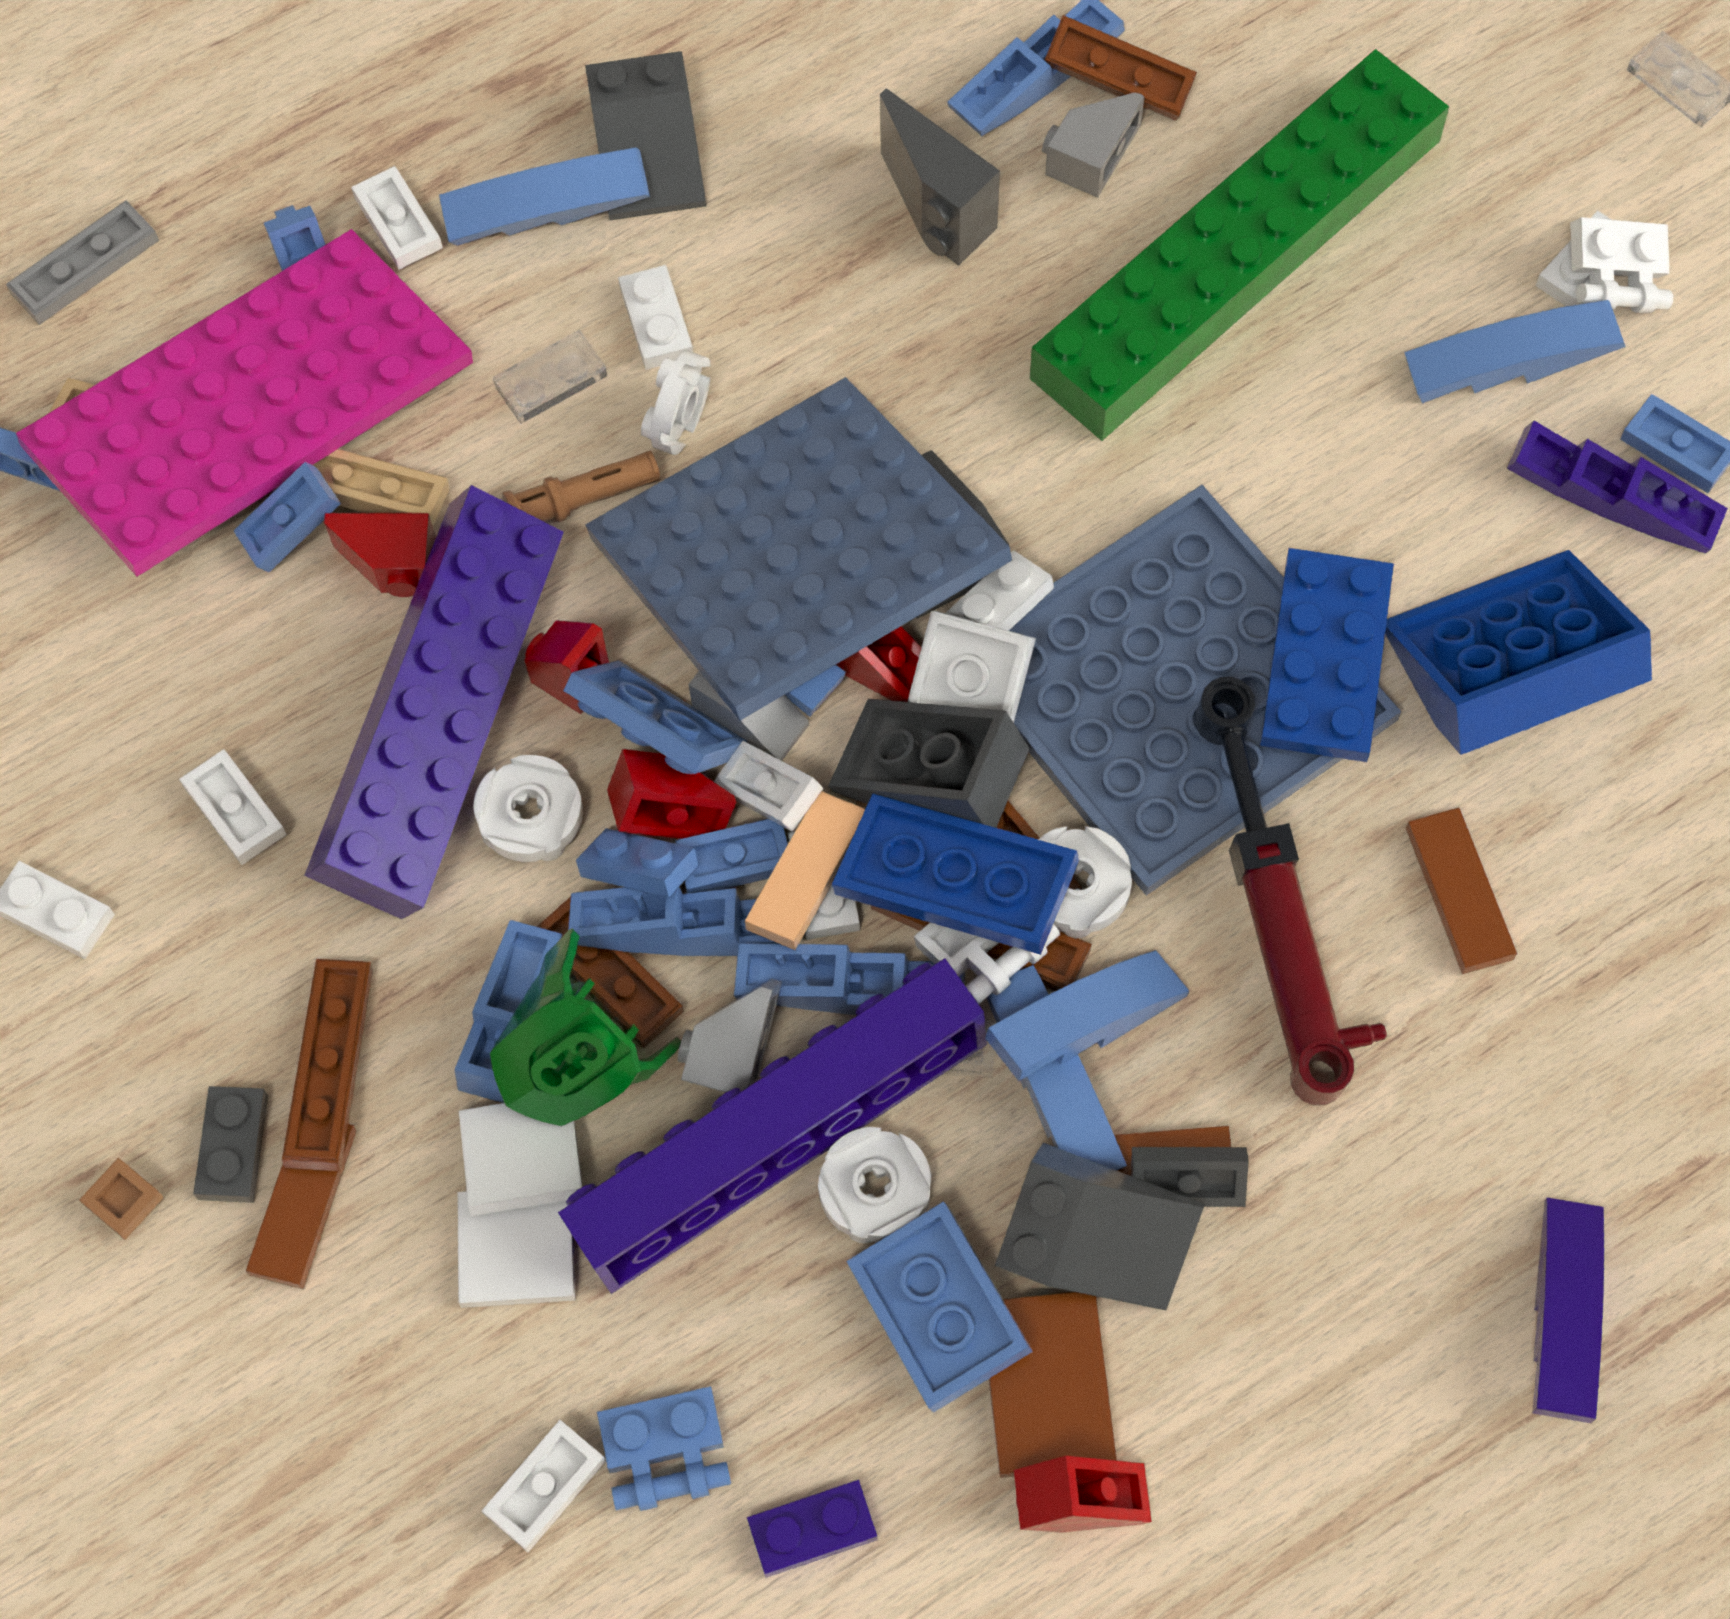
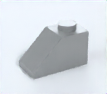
M1135 92L1070 109L1061 125H1053L1045 137L1042 152L1047 154L1045 175L1098 198L1141 126L1144 96Z
M700 671L688 684L691 703L694 708L747 740V743L781 761L809 726V720L786 695L781 696L740 721Z
M768 980L705 1017L694 1026L693 1031L687 1029L681 1040L678 1052V1062L685 1063L681 1080L723 1092H728L734 1088H740L743 1091L757 1082L782 981Z

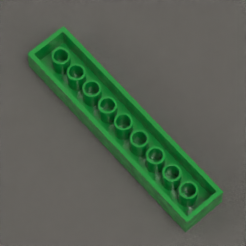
M1377 49L1373 50L1033 345L1031 349L1030 380L1103 441L1436 146L1441 140L1449 106Z

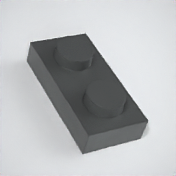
M208 1087L193 1192L198 1200L254 1203L268 1094L264 1089Z
M1132 1147L1130 1176L1205 1204L1204 1207H1246L1249 1164L1247 1147Z

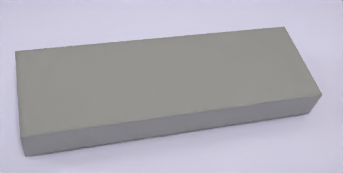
M126 200L12 279L6 286L10 294L40 325L154 245L159 239L156 231Z

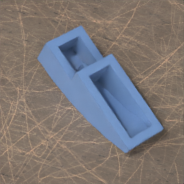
M513 920L509 921L473 1008L474 1023L454 1069L458 1091L504 1103L493 1074L490 1052L528 989L539 976L545 954L562 938L561 933Z

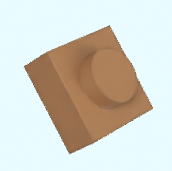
M118 1157L79 1201L122 1239L126 1240L164 1197L156 1188Z

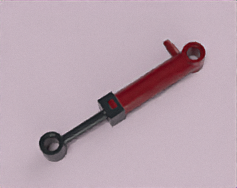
M1220 677L1211 681L1205 687L1195 714V726L1199 734L1208 742L1223 745L1246 830V832L1235 835L1229 848V854L1238 886L1244 885L1292 1066L1290 1072L1291 1086L1295 1094L1303 1102L1311 1105H1327L1334 1102L1341 1095L1352 1079L1354 1060L1349 1050L1385 1040L1387 1032L1382 1023L1372 1025L1366 1023L1342 1029L1338 1027L1295 869L1299 857L1290 824L1267 828L1243 736L1247 734L1246 729L1255 709V696L1251 688L1242 680L1234 677ZM1227 704L1236 711L1238 716L1232 719L1219 717L1214 712L1212 706ZM1321 1061L1328 1064L1334 1072L1335 1081L1332 1083L1316 1081L1309 1071V1063Z

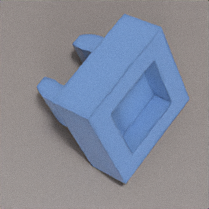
M293 205L274 212L275 219L264 222L282 271L326 245L311 206L295 210Z

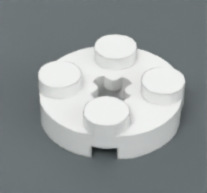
M686 350L676 360L668 357L663 360L656 378V386L661 388L656 405L648 409L641 426V435L651 439L654 448L677 455L686 446V444L677 440L680 438L683 430L694 432L701 417L710 385V377L701 375L702 367H711L709 358Z
M521 755L510 759L511 764L501 767L498 771L494 768L487 773L476 790L473 807L483 841L499 855L514 861L535 862L538 860H555L563 854L565 847L575 838L582 823L583 803L576 782L560 763L550 758L539 755ZM529 798L537 799V806L541 809V812L530 819L521 818L520 812L514 810L517 804L526 805Z
M1067 826L1056 828L1039 838L1038 840L1077 850L1079 863L1074 874H1079L1082 870L1089 874L1086 882L1087 889L1080 890L1077 888L1073 890L1068 887L1054 921L1057 929L1069 937L1083 938L1091 932L1106 928L1117 920L1128 904L1132 883L1129 857L1121 844L1108 833L1098 828L1085 826V831L1079 829L1067 830Z
M877 1127L856 1129L838 1139L825 1156V1162L821 1167L818 1183L822 1208L828 1219L838 1230L848 1234L852 1240L858 1243L867 1244L882 1240L924 1214L930 1202L931 1172L928 1161L918 1145L900 1133L898 1136L892 1132L881 1131V1128ZM873 1171L877 1178L887 1176L890 1179V1183L884 1187L885 1195L876 1198L873 1194L865 1195L861 1192L860 1189L865 1186L864 1175Z

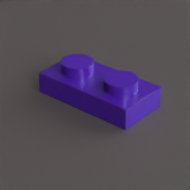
M859 1480L747 1517L765 1578L878 1540Z

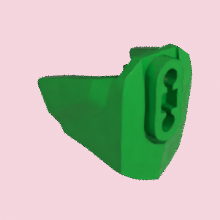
M573 928L569 929L545 954L539 976L528 989L490 1052L493 1074L506 1107L535 1120L558 1126H564L586 1116L615 1099L630 1085L648 1080L679 1049L681 1040L675 1037L650 1057L638 1059L636 1046L632 1040L639 1029L633 1024L623 1032L594 1002L584 999L595 985L590 978L584 982L570 983L569 976L580 937Z

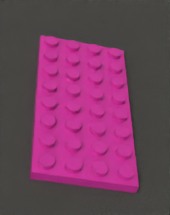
M350 229L18 431L16 436L25 452L133 574L138 577L278 488L304 462L314 465L472 364V350Z

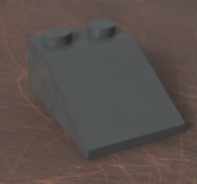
M682 51L585 65L599 154L638 148L641 153L650 195L648 198L608 210L609 220L705 207V192Z
M886 88L880 93L881 155L926 246L936 255H945L959 266L998 228L1000 170Z
M868 699L828 786L835 793L868 804L873 793L996 828L1030 748L1007 711Z
M1042 1143L1030 1163L995 1266L1049 1287L1167 1310L1205 1204L1049 1144Z

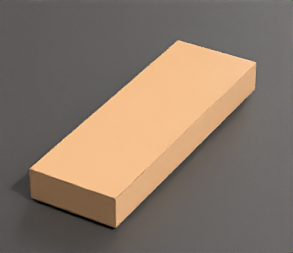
M821 791L804 815L746 917V930L796 950L832 885L863 816L864 808Z

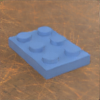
M619 660L572 672L563 690L579 701L578 707L582 711L593 717L607 718L622 728L621 734L626 739L641 746L653 747L666 756L665 762L670 767L685 774H697L727 763L742 741L747 742V740Z
M944 1201L846 1261L926 1405L932 1412H936L1033 1352L949 1206Z

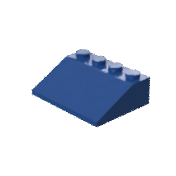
M1570 550L1387 619L1385 635L1433 723L1460 755L1652 681L1650 629Z

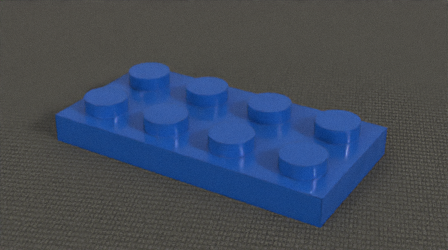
M1294 548L1288 549L1260 746L1361 762L1368 761L1394 563Z
M872 793L832 882L834 894L837 896L1041 955L1079 863L1077 850Z

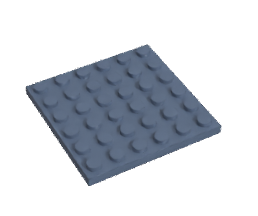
M846 377L585 524L591 540L740 721L1012 561L1009 545Z
M1203 485L1183 496L1053 583L1054 589L1009 630L1036 638L1014 720L1015 726L1030 748L1028 752L1089 827L1098 828L1108 833L1121 844L1129 857L1131 877L1146 896L1245 828L1223 745L1208 742L1199 734L1195 726V714L1205 687L1211 681L1220 677L1240 679L1251 688L1255 696V709L1246 729L1247 734L1243 736L1264 814L1342 760V758L1260 746L1284 577ZM1379 686L1372 738L1397 722L1401 714L1400 709ZM1227 704L1212 706L1214 712L1219 717L1232 719L1238 716L1236 711Z

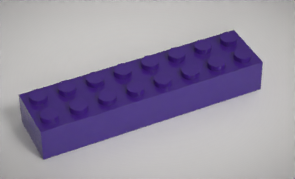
M470 485L449 503L304 876L399 919H404L424 908L562 539L563 531L473 485Z
M946 958L934 966L930 963H924L916 967L903 979L902 987L886 997L883 994H877L869 998L855 1011L856 1017L841 1027L837 1028L836 1025H830L820 1030L809 1040V1048L792 1059L784 1056L773 1061L760 1073L761 1079L742 1091L740 1088H734L724 1093L713 1103V1111L695 1123L689 1119L677 1124L665 1134L663 1138L665 1142L647 1154L640 1151L630 1155L615 1168L616 1174L599 1186L591 1183L575 1191L566 1200L567 1207L559 1211L558 1214L609 1292L613 1294L827 1152L845 1134L863 1128L985 1047L987 1040L985 1039L984 1011Z

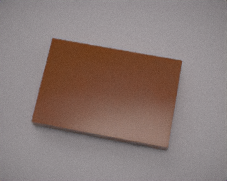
M1072 1292L1003 1299L1033 1352L989 1378L999 1477H1014L1015 1469L1065 1455L1117 1461L1096 1296Z

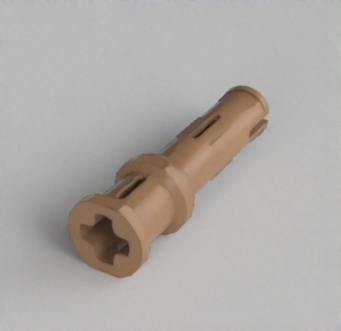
M651 450L634 457L611 463L562 481L558 477L553 478L550 476L543 479L542 485L515 494L508 490L502 492L504 502L544 522L554 518L561 522L570 516V511L660 481V472Z

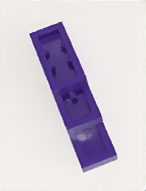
M1535 420L1524 428L1507 466L1508 470L1548 492L1601 517L1652 537L1705 554L1711 550L1728 509L1642 457L1630 464L1589 439H1586L1577 446Z
M1548 1197L1545 1199L1534 1310L1538 1311L1533 1358V1361L1537 1362L1532 1414L1590 1424L1596 1420L1604 1300V1207Z

